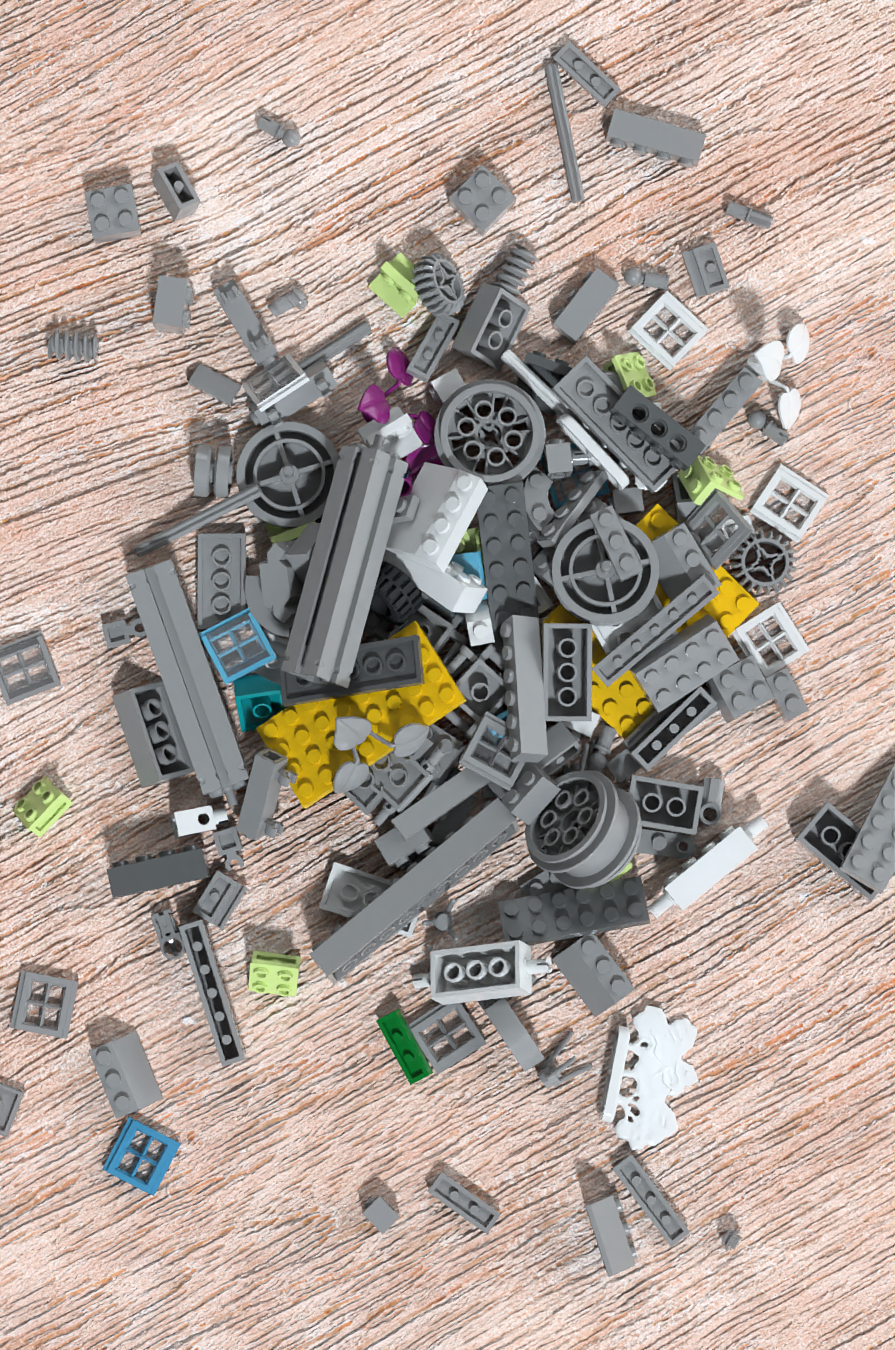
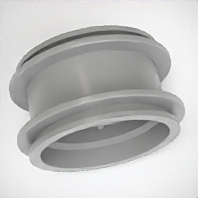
M497 379L474 381L452 393L438 413L434 430L436 450L443 465L480 477L485 485L523 481L524 483L530 472L535 467L537 468L541 460L546 437L542 413L530 395L512 383ZM495 401L503 403L498 413L494 412ZM480 406H487L490 408L491 413L486 417H482L477 413V409ZM469 408L475 417L473 419L469 418L462 412ZM510 412L514 416V420L511 423H504L500 418L501 414ZM468 422L472 424L474 429L471 433L464 434L460 430L461 424ZM524 422L527 429L517 431L513 430L512 427ZM484 432H487L489 435L493 432L495 434V443L491 440L484 441ZM511 435H515L520 439V444L512 447L508 445L506 439ZM466 439V444L455 449L453 448L452 440ZM469 446L478 447L480 453L476 457L468 456L466 449ZM508 451L520 459L514 466L506 456ZM499 452L503 456V460L497 464L492 463L489 459L490 454ZM481 458L486 459L485 473L475 471Z
M591 770L567 773L554 780L561 789L559 793L530 825L526 824L525 839L528 852L538 867L553 873L562 884L574 889L598 887L619 875L633 858L642 833L639 807L635 799L628 792L615 787L611 780L602 773Z

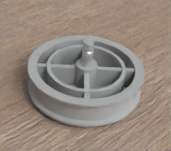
M283 422L277 428L270 425L257 432L243 448L236 471L238 489L240 492L254 484L260 486L263 493L262 496L245 505L255 517L264 523L288 529H294L313 521L317 523L323 517L336 465L340 457L332 442L314 427L298 422Z
M590 519L570 529L561 539L554 553L552 583L555 593L561 604L570 614L588 624L613 626L625 623L636 617L647 607L656 591L659 579V561L656 550L650 539L641 529L623 519H619L643 569V572L620 582Z

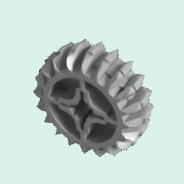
M431 253L417 260L412 271L414 276L412 282L415 284L414 290L417 291V298H420L422 301V306H426L428 313L432 312L434 317L438 316L440 318L451 316L464 306L463 300H465V295L463 292L465 288L462 286L463 280L460 279V273L457 272L456 265H452L450 258H446L444 254Z
M759 531L758 539L754 533H751L749 535L751 542L745 539L742 543L745 548L739 546L736 549L741 555L733 554L732 559L739 561V563L732 564V569H740L739 572L734 574V577L743 576L744 579L739 584L743 586L748 582L750 584L747 587L748 592L754 586L757 587L756 595H760L762 588H764L766 596L770 595L771 587L775 593H778L779 587L777 584L786 588L787 583L784 578L789 581L793 579V576L788 571L795 572L797 569L794 566H790V563L796 562L797 558H789V555L795 550L790 548L786 551L785 547L789 544V541L786 540L783 544L779 543L782 538L780 534L774 540L772 539V531L768 532L767 538H764L763 531ZM760 544L773 546L779 553L767 554ZM753 547L756 560L753 564L746 567V554ZM760 557H763L764 560L775 558L767 565L769 569H766L765 566L754 568L761 561ZM783 559L782 573L779 578L775 579L773 564ZM761 572L769 582L757 581L750 576V573Z

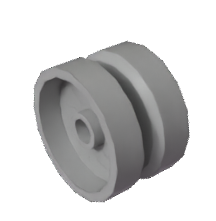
M198 444L194 472L195 497H208L212 483H214V495L216 498L226 499L230 496L234 472L232 446L220 445L216 452V459L213 460L212 446Z

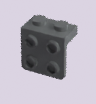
M533 351V353L527 352L524 364L550 389L572 370L571 367H568L569 363L566 361L546 359L547 355L538 351ZM518 378L516 386L530 395L542 413L551 416L556 415L555 411L527 384Z

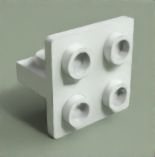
M398 406L390 410V418L387 423L380 424L372 420L358 429L359 435L368 448L373 445L376 434L385 437L382 446L385 448L384 452L398 454L400 459L422 446V441L413 429L411 418L407 413L403 414Z

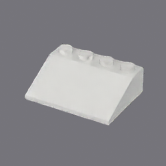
M425 462L409 494L415 495L420 499L412 521L392 524L386 549L444 573L488 490L487 486L480 477L460 469Z

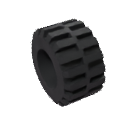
M383 561L370 607L385 621L401 626L423 605V598L415 583L406 573L395 565Z

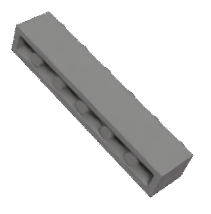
M511 615L502 623L500 630L504 646L502 658L505 662L503 679L506 683L505 704L508 709L506 726L509 729L508 750L511 761L538 763L548 756L539 618Z
M204 919L179 926L222 1067L247 1059Z

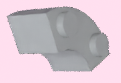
M535 467L525 482L524 495L528 528L539 539L543 528L550 524L555 517V512L550 507L548 492L553 481Z

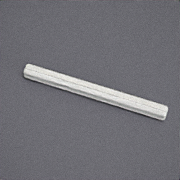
M508 349L502 354L501 360L559 416L567 413L579 424H582V421L570 409L566 408L563 401L511 350ZM588 429L587 433L598 445H601L603 442Z

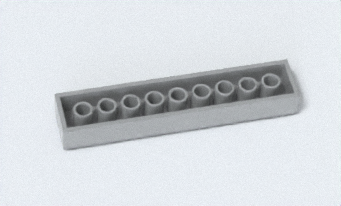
M498 797L494 801H487L481 807L482 811L475 817L473 815L469 816L462 823L463 827L457 832L452 831L447 834L443 839L444 842L439 847L434 846L429 849L421 862L411 864L406 869L407 873L403 877L393 879L387 885L388 889L382 894L377 893L368 901L369 905L363 910H356L349 917V922L344 926L341 924L333 929L331 932L332 936L325 942L321 940L313 946V952L310 953V956L333 985L338 983L520 831L517 819Z

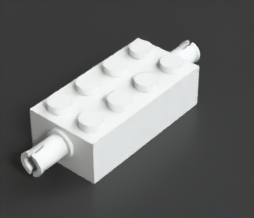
M758 815L744 828L740 826L735 828L729 826L718 835L721 839L716 844L713 841L708 843L700 850L702 855L699 858L691 857L681 866L684 869L679 874L673 872L663 880L665 884L661 888L663 895L650 906H647L648 910L657 919L672 905L676 906L679 911L686 909L758 849L752 839L765 828H768V824Z
M520 940L430 951L431 972L415 973L413 979L418 980L413 981V986L415 989L431 987V999L442 1005L531 995L532 974L551 973L552 968H548V966H552V962L549 957L531 960V946Z

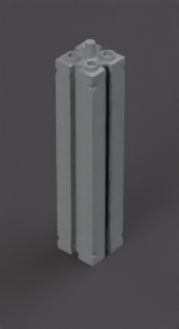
M375 435L373 445L370 448L359 443H353L352 446L342 445L340 459L336 465L285 652L286 659L281 667L282 671L300 676V678L312 683L330 684L342 688H348L349 676L354 668L402 490L403 476L408 467V463L400 460V455L384 452L385 448L382 446L385 437L382 435Z
M169 559L150 568L127 574L125 577L202 793L205 796H210L212 799L225 795L229 807L238 805L234 790L247 787L250 774L203 642L199 636V631L175 564Z

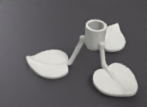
M797 323L789 330L786 340L789 352L784 355L783 344L780 341L774 340L753 353L754 356H750L746 363V368L754 375L762 376V381H768L784 391L778 399V412L783 429L786 431L793 425L799 415L801 397L797 389L791 388L789 390L787 386L775 379L780 374L782 360L792 357L793 363L799 364L806 358L809 351L810 338L805 323Z

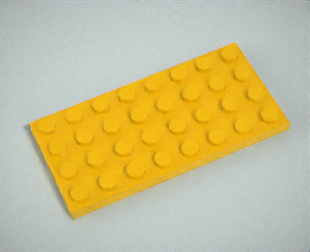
M417 621L412 622L389 639L411 635L420 636L425 684L288 706L256 728L267 748L288 757L285 770H290L297 774L296 783L290 782L289 785L303 808L307 809L334 791L333 781L339 767L345 762H354L351 749L341 751L334 745L336 717L355 716L367 719L371 723V731L389 742H394V735L401 727L411 723L430 726L467 701ZM370 735L366 737L363 743L355 746L360 759L359 763L365 762L368 767L394 749Z

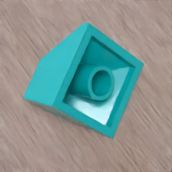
M258 674L242 676L234 681L235 700L241 732L257 730V727L286 708L282 705L281 685Z

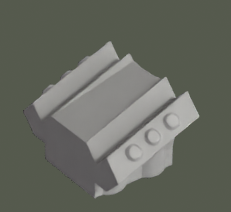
M296 540L274 543L267 552L268 560H262L259 564L263 606L273 608L274 616L283 624L294 622L304 586L285 556Z

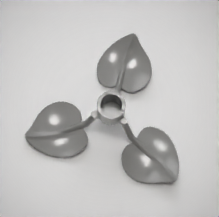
M355 716L336 717L334 745L341 751L351 749L354 762H345L337 770L333 781L335 793L353 790L360 786L368 777L369 767L365 762L359 763L360 759L355 748L356 745L363 743L368 735L388 747L394 748L393 754L396 757H406L415 753L423 745L429 732V726L420 723L407 724L396 732L393 738L394 742H389L371 731L372 726L367 719Z

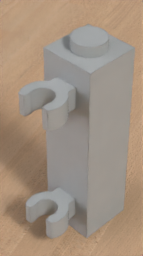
M232 279L213 290L214 296L257 367L259 368L263 365L266 368L276 362L275 358L279 356L278 352L235 280Z
M322 359L303 370L310 381L261 412L253 401L250 402L248 405L252 412L249 413V416L256 426L260 424L263 429L270 425L277 428L283 424L282 420L319 397L323 396L326 398L331 395V390L336 388L338 384Z
M270 748L255 754L236 828L238 832L251 840H257L265 835L275 838L276 833L280 835L283 833L284 824L272 821L281 785L289 787V783L295 784L297 779L295 772L285 770L288 757Z

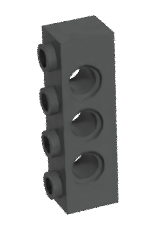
M632 385L625 389L609 410L614 421L620 425L625 424L628 426L634 437L639 440L644 439L650 444L649 447L653 452L658 455L663 454L669 459V464L676 470H687L706 446ZM632 410L640 411L642 420H635L632 416ZM651 425H657L660 428V436L652 433ZM670 440H676L679 443V451H675L670 447Z

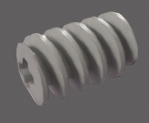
M515 244L517 249L512 248L510 250V254L513 257H506L505 259L508 265L501 266V271L504 274L497 273L496 278L499 282L494 281L491 285L501 287L510 294L520 295L521 292L516 287H525V283L521 278H530L526 269L534 270L535 268L530 262H539V259L530 250Z
M56 329L49 338L48 358L51 359L55 352L56 359L58 360L65 354L67 361H70L74 355L76 362H80L84 356L86 363H89L93 357L94 363L97 364L99 354L97 333H94L90 340L88 339L87 332H84L82 338H79L78 331H75L73 336L69 337L68 330H65L63 336H60L59 329Z

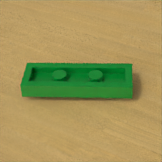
M399 1009L376 1020L410 1085L433 1073Z

